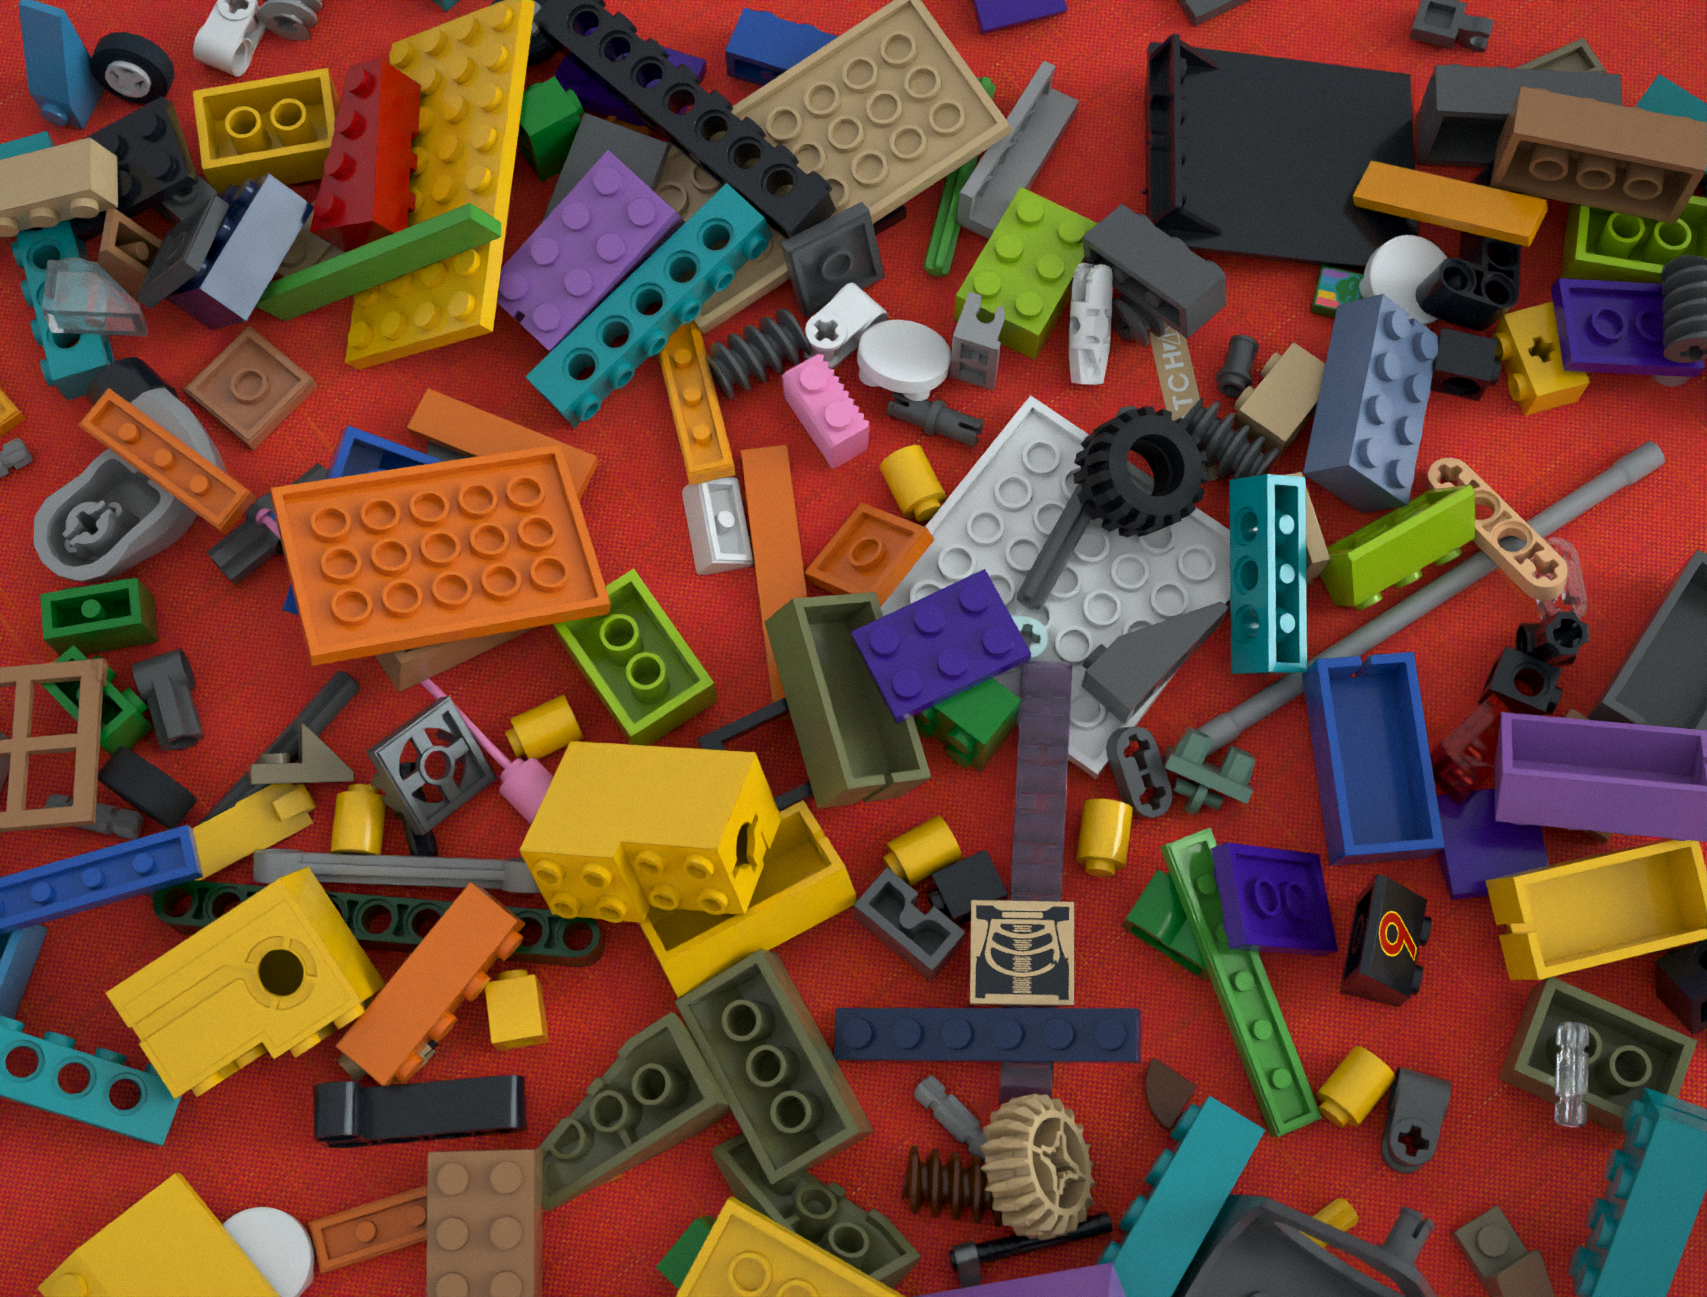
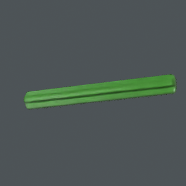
M986 76L982 78L976 77L993 100L995 84ZM979 155L948 174L945 178L923 264L924 270L932 277H945L949 274L961 225L956 223L960 191L976 168Z

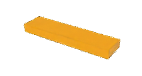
M1372 160L1353 194L1354 205L1527 247H1530L1548 210L1547 200Z
M693 320L688 324H682L670 335L667 345L658 353L689 485L736 475L710 367L706 359L701 331Z

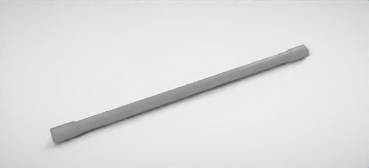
M1652 441L1645 442L1615 461L1612 467L1526 521V523L1544 539L1618 490L1634 484L1665 463L1662 450ZM1506 536L1498 541L1501 548L1510 552L1519 551L1525 547L1524 542L1515 536ZM1483 550L1477 552L1308 660L1307 668L1316 659L1363 655L1497 569L1498 566ZM1302 673L1283 676L1229 712L1221 713L1197 728L1196 730L1213 738V743L1206 758L1238 738L1244 730L1304 693Z

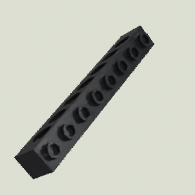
M548 0L533 16L535 25L546 41L722 187L728 183L765 218L770 227L785 239L830 218L836 211L829 194L832 191V187L821 175L813 170L809 174L801 170L797 166L799 163L798 159L789 149L780 143L776 147L768 143L764 139L766 136L765 132L757 123L747 116L740 120L731 112L733 107L725 97L716 90H713L710 94L699 86L701 81L692 70L682 63L675 67L667 60L669 55L659 43L650 37L646 41L642 40L635 34L637 28L620 12H617L614 16L604 8L606 4L603 0ZM597 27L592 34L584 36L589 29ZM629 53L624 60L615 62L616 58L621 54ZM661 79L656 86L646 88L651 81ZM694 105L688 113L678 115L679 110L684 106ZM726 132L722 139L714 142L709 141L715 133ZM759 158L755 166L748 169L742 168L747 160ZM781 186H793L786 195H774Z

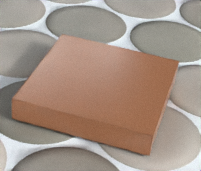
M248 326L183 390L191 400L254 451L318 385L314 378L253 328Z

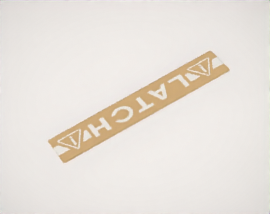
M1163 322L1165 335L1158 338L1150 330L1149 332L1166 410L1172 412L1171 420L1175 421L1185 417L1189 410L1200 400V395L1186 338ZM1216 464L1209 468L1202 465V470L1209 471L1208 481L1219 479L1216 476Z

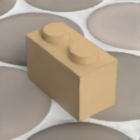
M1294 342L1283 355L1277 352L1274 353L1261 371L1260 375L1264 377L1262 382L1256 389L1249 385L1236 401L1233 409L1238 414L1232 429L1236 431L1245 424H1248L1250 430L1247 439L1253 441L1262 435L1265 437L1262 450L1269 452L1278 447L1280 452L1277 460H1279L1316 413L1325 363Z

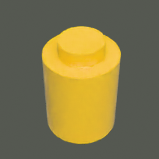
M919 445L904 447L890 454L881 462L879 469L903 516L908 519L915 518L917 521H925L932 518L946 499V494L922 447Z
M564 694L510 718L514 728L505 731L517 758L526 754L528 759L536 758L538 760L568 746L570 741L584 739Z
M352 784L348 786L347 791L337 794L330 853L381 855L386 804L381 800L384 796L377 794L378 789L376 787L365 784Z
M1089 799L1084 801L1076 861L1085 866L1087 874L1099 877H1113L1115 870L1126 868L1133 808L1130 805L1110 799Z
M936 815L887 842L888 854L883 856L882 860L886 867L911 887L931 876V874L960 860L962 853L946 822L940 815Z
M1356 1045L1316 1093L1322 1103L1318 1109L1329 1121L1340 1128H1344L1346 1124L1358 1127L1396 1080V1076L1380 1058L1367 1049Z

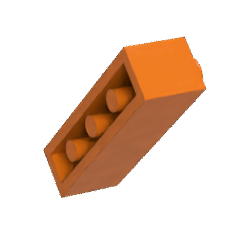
M470 882L336 1047L382 1086L395 1085L398 1080L403 1084L406 1083L424 1062V1059L419 1054L432 1039L438 1043L452 1029L457 1021L453 1013L465 998L470 1002L473 1001L490 981V977L486 972L498 957L505 961L518 948L524 938L519 932L526 923L480 885Z

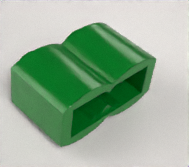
M1157 869L1121 926L1139 940L1164 953L1184 969L1207 981L1210 978L1170 872L1168 871L1166 874Z

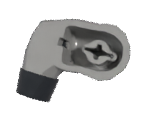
M137 357L120 359L111 363L93 379L87 392V399L92 407L105 391L110 388L227 474L220 452L201 422L188 407L178 400L175 388L145 361ZM108 448L96 457L82 474L44 500L34 517L33 545L41 562L59 577L70 581L98 583L120 575L175 543L192 525L198 514Z

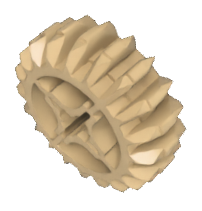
M1031 1094L1012 1098L1009 1102L1002 1103L999 1110L991 1112V1124L984 1127L987 1143L980 1146V1150L985 1155V1165L980 1169L987 1174L988 1184L985 1190L992 1192L994 1197L993 1210L1002 1211L1004 1226H1013L1017 1236H1027L1029 1239L1038 1238L1039 1240L1053 1239L1058 1236L1067 1235L1068 1232L1076 1231L1078 1223L1086 1221V1208L1093 1205V1199L1089 1191L1096 1186V1182L1091 1177V1168L1095 1164L1090 1161L1088 1154L1091 1144L1085 1143L1083 1139V1124L1074 1123L1073 1110L1064 1109L1060 1098L1050 1099L1047 1094Z

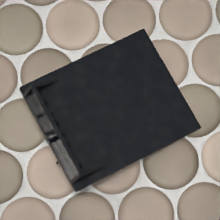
M1174 33L1163 43L1151 42L1147 48L1145 85L1146 187L1142 190V194L1146 195V216L1158 229L1170 237L1181 239L1192 252L1318 266L1324 265L1365 271L1366 264L1372 253L1387 241L1403 235L1418 236L1417 220L1354 205L1353 194L1371 160L1415 170L1410 74L1197 48L1182 41L1180 34Z

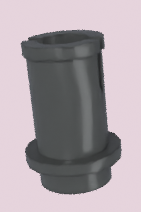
M1246 335L1231 337L1224 367L1216 375L1218 390L1222 394L1229 397H1240L1249 385L1252 387L1253 379L1250 373L1255 355L1259 349V344H1256L1254 338Z

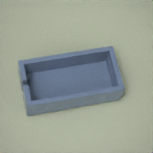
M1384 294L1337 305L1303 471L1304 475L1360 513L1408 506L1440 338L1417 319H1409V313Z

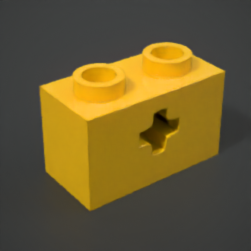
M1553 301L1502 316L1491 337L1498 340L1495 357L1502 359L1508 374L1509 393L1515 402L1519 401L1524 416L1577 402L1590 381L1586 372L1564 371Z

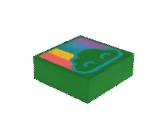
M1322 265L1310 312L1335 318L1337 305L1362 299L1359 283L1364 275Z

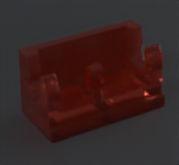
M1497 692L1488 697L1430 754L1434 782L1458 805L1494 772V757L1501 712L1513 713L1501 701L1502 697Z

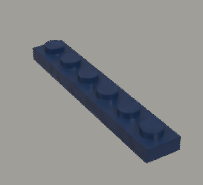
M836 1008L834 1058L838 1061L1141 1064L1142 1011L1138 1008Z

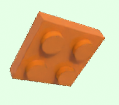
M861 502L804 573L813 585L836 595L876 592L881 608L935 539L926 527Z

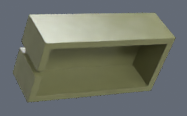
M876 592L792 598L764 622L817 809L856 804L862 799L865 803L901 798L931 778L913 716L897 724L895 723L851 639L852 631L883 617Z

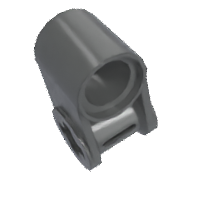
M1398 1067L1395 1073L1396 1080L1391 1085L1388 1098V1114L1381 1142V1155L1390 1169L1398 1173L1408 1174L1417 1171L1434 1156L1441 1124L1450 1099L1451 1081ZM1406 1135L1411 1137V1146L1418 1149L1412 1156L1405 1154L1406 1145L1399 1142Z

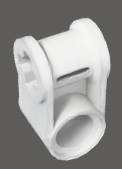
M217 0L207 21L196 35L193 45L195 60L236 77L243 75L250 65L256 47L267 31V27L264 26L260 19L259 11L261 7L258 6V0Z
M855 283L847 284L826 306L808 320L805 336L811 355L809 356L803 351L805 360L816 354L824 355V361L829 362V369L836 368L859 347L860 338L866 329L876 323L887 320L888 312Z

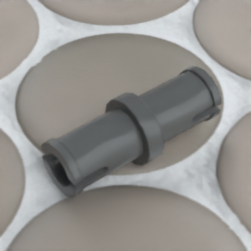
M893 392L892 398L896 400L895 402L889 401L887 408L888 417H894L924 428V434L932 437L940 434L967 444L972 448L977 445L979 438H976V434H982L984 427L983 419H977L947 408V403L936 399L934 403L928 400L913 401L906 398L903 393Z

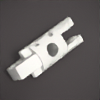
M1082 263L1078 264L1077 267L1075 266V271H1073L1074 280L1072 282L1068 347L1070 375L1072 383L1098 385L1104 383L1110 350L1113 273L1110 266L1098 264L1093 267V264Z

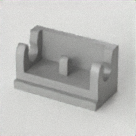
M969 291L953 334L950 377L994 391L1000 360L1001 342H999V335L1004 324L1005 311L1002 306H999L995 311V318L992 322H980L977 319V314L980 312L982 295Z

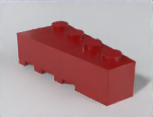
M383 59L350 66L344 81L345 89L340 110L334 122L335 130L329 154L324 162V174L319 195L313 207L314 215L309 232L345 253L408 228V214L415 211L416 195L409 191L410 174L417 171L418 156L411 152V140L419 133L421 85Z

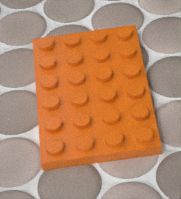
M561 444L271 488L272 506L311 666L609 614L611 603Z

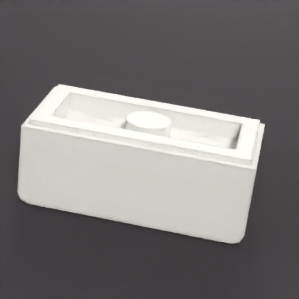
M725 477L694 485H689L688 483L682 490V497L697 575H709L753 566V554L738 478Z

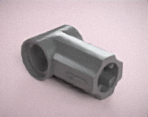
M179 648L133 663L132 671L136 686L143 701L149 706L160 748L163 751H180L195 746L198 741L204 738V734L191 691L195 689V680L184 651Z

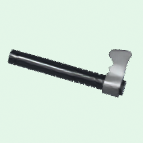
M1108 1212L1096 1214V1216H1087L1086 1221L1078 1223L1076 1231L1068 1232L1064 1236L1039 1240L1038 1238L1029 1239L1027 1236L1010 1235L1009 1237L1006 1236L1001 1239H994V1241L990 1240L986 1241V1243L977 1244L973 1240L953 1245L952 1250L948 1251L952 1270L958 1272L961 1288L978 1286L982 1279V1276L979 1274L981 1264L989 1263V1261L993 1262L996 1259L1001 1260L1004 1257L1009 1258L1012 1255L1017 1256L1020 1253L1025 1254L1098 1236L1100 1233L1112 1232V1224Z

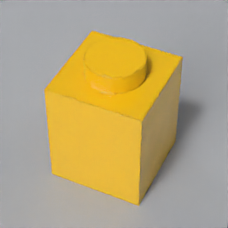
M510 970L497 974V981L488 982L485 987L492 1045L500 1052L549 1043L542 983L535 974L528 975L527 970Z

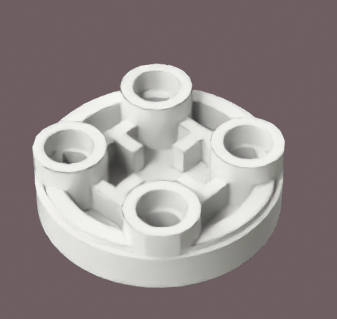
M1414 235L1395 237L1377 248L1370 256L1365 267L1364 277L1359 283L1360 294L1363 298L1384 294L1408 312L1409 319L1415 318L1426 326L1438 318L1430 316L1419 307L1415 292L1417 287L1447 259V256L1438 246L1425 238Z
M908 320L882 321L866 329L860 338L857 352V362L860 367L859 378L867 386H880L893 392L903 393L910 400L923 401L930 396L932 389L938 387L946 379L951 362V351L949 345L940 334L923 324Z
M255 1207L233 1215L222 1224L281 1297H300L304 1290L310 1286L314 1277L313 1244L305 1227L296 1218L274 1208Z

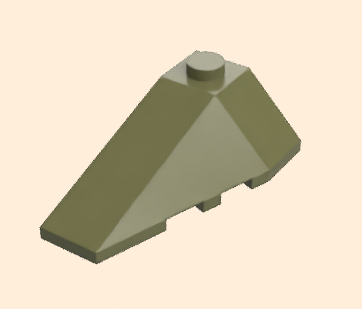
M668 1013L629 1038L617 1052L620 1056L601 1078H595L586 1089L588 1094L570 1116L562 1118L538 1147L543 1148L542 1206L545 1211L550 1212L611 1180L615 1176L691 1138L732 1112L691 1032L675 1013Z
M744 1133L712 1149L711 1155L737 1200L893 1289L919 1263L921 1255L886 1216L874 1208L869 1213L845 1198L847 1190L832 1181L827 1186L808 1172L802 1171L775 1185H771Z

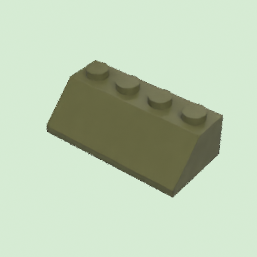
M759 949L675 1001L678 1010L771 1185H775L832 1158L875 1132L778 953Z

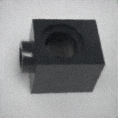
M1442 328L1438 335L1440 337L1438 354L1435 360L1430 390L1479 401L1488 385H1496L1500 374L1502 359L1495 358L1498 340Z
M1506 646L1493 662L1477 703L1500 713L1539 716L1546 713L1551 715L1563 691L1562 688L1556 686L1562 669ZM1514 681L1526 682L1532 688L1533 696L1521 694L1515 687Z
M986 849L931 874L930 886L932 890L926 893L931 908L933 906L936 907L957 926L971 921V900L1007 901L1008 892Z

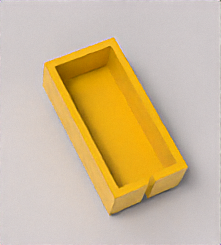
M804 800L779 812L781 822L770 850H766L764 854V866L745 915L729 913L714 915L705 911L684 909L668 911L658 907H651L645 922H638L678 998L693 991L759 949L768 951L848 909L858 901L844 863L827 836H824L820 825Z
M1664 838L1485 880L1496 925H1506L1508 933L1499 935L1510 980H1541L1707 939V871L1699 841H1677Z

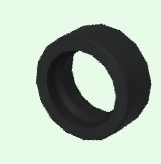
M124 746L118 747L98 773V780L169 830L177 828L197 801V798L186 788Z

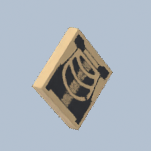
M971 900L970 1005L1074 1007V902Z

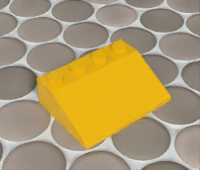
M180 1172L174 1173L76 1249L38 1287L44 1297H281Z

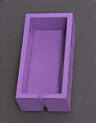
M607 150L501 268L497 303L513 318L518 320L530 334L551 352L685 222L671 206Z
M1501 712L1494 757L1495 821L1516 825L1559 827L1573 831L1590 830L1617 833L1625 836L1642 835L1670 838L1677 841L1693 840L1707 842V730Z

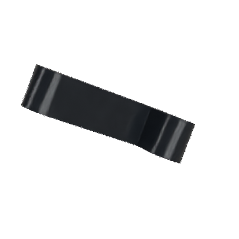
M1494 160L1471 183L1490 187ZM1509 191V192L1518 193V194H1522V195H1523V193L1514 192V191ZM1461 231L1460 257L1445 259L1417 287L1415 295L1419 307L1432 317L1475 331L1487 330L1517 303L1519 296L1521 245Z
M503 1075L367 1088L361 1083L348 1081L317 1084L313 1086L314 1141L328 1148H355L523 1132L527 1130L525 1077Z

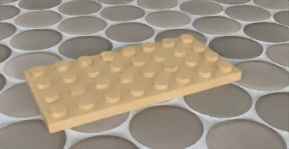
M893 0L732 106L733 110L731 111L740 120L747 116L757 123L766 134L764 139L773 147L780 143L789 149L799 161L797 166L806 174L813 170L832 187V191L829 194L836 208V211L830 217L863 202L870 210L873 224L1012 133L1008 121L921 0ZM726 132L715 133L709 141L714 142L722 139ZM672 146L654 192L686 222L722 186ZM759 158L747 160L742 168L748 169L755 166ZM781 186L774 195H786L793 186ZM769 226L773 237L769 240L766 250L758 258L748 260L736 272L734 280L725 290L715 292L702 305V309L694 321L704 335L790 279L780 242L786 239ZM718 240L713 244L711 250L723 249L729 240ZM696 271L683 273L679 277L678 282L685 283L690 281Z

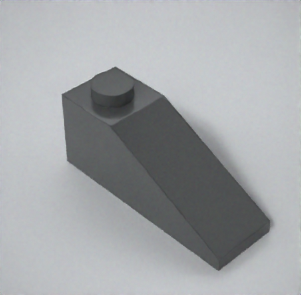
M1220 601L1119 636L1108 648L1103 644L1099 645L1082 665L1086 671L1081 686L1121 722L1126 724L1222 624L1228 607Z

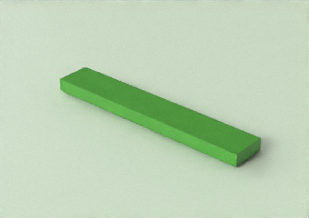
M468 203L268 284L256 307L287 321L501 238V222Z
M1207 828L1162 845L1160 849L1271 1137H1279L1322 1119L1259 952L1229 948L1228 937L1223 928L1224 915L1219 888L1214 878L1215 866L1211 848L1216 847L1217 843L1211 828Z

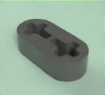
M1138 726L1117 729L1108 738L1106 752L1122 802L1133 808V816L1154 818L1163 815L1169 809L1173 795L1153 735L1145 728ZM1129 741H1137L1139 744V749L1133 753V757H1126L1124 755L1123 749L1130 745ZM1145 787H1153L1155 795L1149 798V803L1140 802L1139 795L1145 792Z

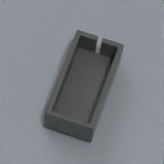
M1460 64L1435 65L1415 119L1417 164L1486 168L1495 159L1497 141L1521 86L1534 89L1542 88L1554 93L1580 98H1593L1600 102L1623 106L1620 74H1605L1597 71L1566 72L1553 69H1510L1504 66L1490 68L1470 67Z
M1697 549L1678 570L1588 713V719L1707 730V554Z

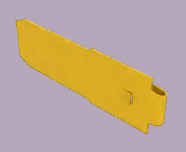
M292 783L271 784L238 801L234 807L192 828L203 874L202 878L195 879L194 881H200L248 856L254 850L266 849L313 824L308 812L316 808V805L304 783L295 786Z

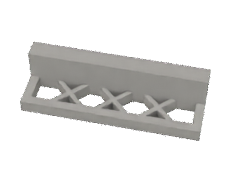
M1043 60L1006 119L1010 124L1012 133L986 150L960 191L957 224L989 239L1020 187L1027 190L1030 189L1077 113L1079 101L1052 88L1055 65Z

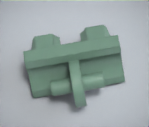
M1188 727L1177 741L1175 747L1167 746L1162 760L1166 761L1164 765L1166 769L1195 781L1192 784L1178 777L1172 791L1188 797L1184 811L1195 816L1202 804L1219 810L1223 797L1208 791L1209 788L1247 804L1253 793L1249 781L1252 777L1256 761L1254 755L1230 745L1221 766L1213 765L1204 761L1213 743V738L1199 730Z

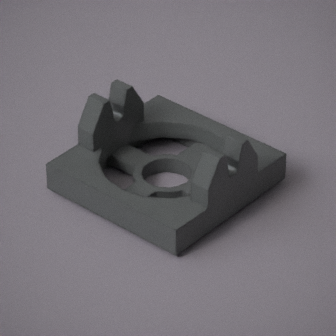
M450 696L440 697L366 751L378 771L373 775L372 785L385 791L386 796L381 799L383 803L396 812H402L415 835L426 834L497 779ZM438 728L436 734L438 738L448 741L450 744L446 747L433 746L424 729ZM410 739L418 753L416 767L413 772L402 779L400 776V756L404 745ZM434 751L440 752L446 761V770L441 778L437 780L431 779L425 771L426 758ZM455 760L463 763V773L458 786L452 778L455 771ZM425 783L437 785L444 800L426 803L413 797L412 793Z

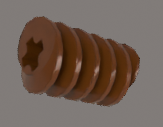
M910 1146L902 1201L904 1197H908L912 1214H918L924 1201L927 1200L930 1203L932 1216L936 1218L939 1217L945 1204H950L952 1217L955 1221L960 1220L966 1207H971L974 1224H980L987 1210L992 1211L995 1227L1000 1228L1003 1223L1002 1211H996L992 1208L994 1200L992 1192L985 1190L988 1179L986 1172L980 1169L982 1166L979 1155H973L964 1169L961 1166L958 1152L953 1151L946 1164L941 1165L938 1149L932 1148L925 1161L920 1162L917 1146Z

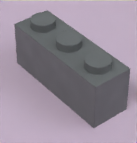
M1123 204L1119 205L1082 237L1085 263L1093 264V267L1098 264L1110 266L1113 273L1112 284L1114 288L1187 339L1227 305L1226 274L1216 263L1210 260L1205 261L1189 250L1181 239L1170 237L1154 226L1147 216L1136 214Z

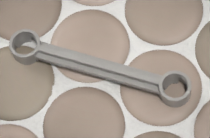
M296 849L254 850L253 881L259 883H273L280 877L309 866L320 883L466 888L472 882L484 889H502L503 891L517 893H541L523 858L483 859L319 853Z

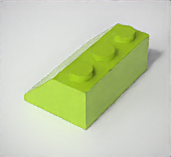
M1463 485L1428 490L1410 500L1408 506L1398 507L1327 546L1330 561L1322 570L1320 576L1335 606H1354L1356 610L1365 609L1383 598L1380 592L1394 584L1396 588H1400L1421 578L1422 573L1420 569L1432 562L1435 565H1442L1462 554L1460 547L1475 539V492L1472 486Z

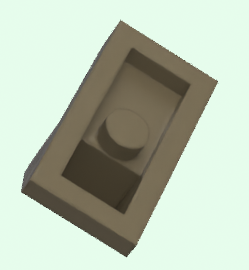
M303 723L298 724V763H290V753L259 754L260 764L248 765V785L354 781L353 770Z
M1498 1205L1450 1233L1490 1297H1555L1542 1254L1538 1249L1527 1251Z

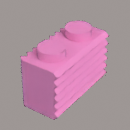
M816 354L782 375L784 398L831 468H837L868 450L869 421L864 420L863 413H859V406H855L854 399L849 398V391H844V384H840L839 377L834 376V370L829 369V362L824 361V355Z

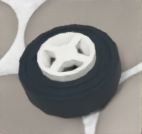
M127 32L109 33L98 41L90 60L92 74L103 88L114 96L137 104H149L162 96L165 98L175 76L173 63L165 51L154 42L140 35Z

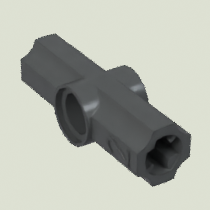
M317 463L292 484L324 480L327 469ZM271 492L263 495L250 506L245 515V522L206 552L235 586L274 554L284 555L281 540L265 524L258 525L256 522V514L259 510L267 508L274 512Z

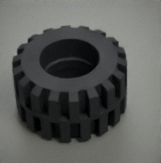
M1142 407L1138 410L1131 409L1093 430L1094 433L1084 439L1081 443L1084 450L1076 454L1074 462L1081 467V470L1073 473L1074 484H1081L1082 492L1077 493L1080 503L1088 502L1091 508L1086 513L1092 520L1100 517L1103 519L1101 527L1109 532L1118 529L1119 536L1130 537L1137 534L1140 537L1180 522L1182 518L1189 516L1196 509L1194 504L1202 501L1205 494L1200 485L1208 482L1209 471L1202 470V463L1207 462L1205 451H1198L1196 444L1201 440L1196 432L1191 435L1188 434L1185 430L1188 423L1182 418L1175 421L1171 420L1172 412L1165 409L1157 412L1154 411L1153 407ZM1129 450L1140 454L1152 469L1154 488L1151 495L1142 492L1130 478L1127 469Z

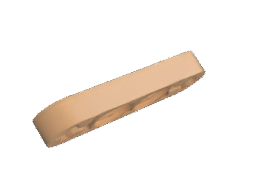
M1442 458L1430 466L1427 475V491L1455 487L1451 482L1441 484V478L1447 481L1457 479V486H1472L1475 492V505H1484L1492 510L1493 515L1485 520L1475 519V539L1473 541L1525 594L1533 599L1544 601L1554 599L1563 592L1568 573L1567 564L1564 559L1466 463L1456 458ZM1506 536H1515L1524 542L1525 547L1519 551L1510 552L1501 548L1498 541ZM1534 555V561L1532 563L1530 559ZM1536 570L1542 575H1546L1551 572L1553 574L1552 580L1550 581L1545 576L1536 579Z

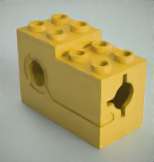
M570 741L519 851L552 915L568 919L575 917L604 919L613 923L622 921L644 923L651 907H658L668 911L675 909L705 911L714 915L723 913L745 915L764 866V854L772 846L781 822V816L756 752Z
M308 866L280 877L107 991L106 995L127 1027L134 1029L141 1040V1043H139L140 1047L174 1099L190 1089L196 1097L200 1096L267 1051H269L273 1059H276L288 1050L291 1051L294 1058L298 1057L335 1032L331 1025L332 1021L339 1030L365 1013L367 1007L375 999L373 994L385 987L386 984Z

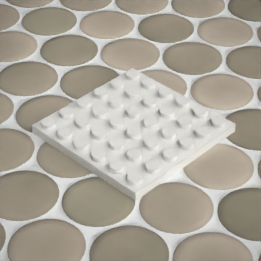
M1030 395L925 526L935 540L882 605L881 611L883 616H886L985 569L1011 615L1031 617L1040 621L1048 633L1046 652L1039 662L1031 666H1016L993 677L1022 699L1017 724L1091 777L1097 779L1109 763L1106 745L1110 735L1119 728L1136 727L1176 672L1124 724L1081 686L1086 671L1082 666L1083 663L1099 645L1103 644L1108 648L1119 636L1220 601L1227 606L1230 602V530L1197 507L1189 516L1182 518V521L1140 537L1137 534L1130 537L1119 536L1118 529L1109 532L1102 528L1103 519L1100 517L1095 520L1091 519L1043 607L1039 610L1025 607L1017 600V593L1078 485L1074 484L1073 473L1081 470V467L1074 462L1076 454L1084 450L1081 443L1089 436V434ZM1127 461L1128 473L1133 483L1142 492L1151 495L1154 488V478ZM1021 633L1028 648H1030L1031 644H1039L1031 641V633Z

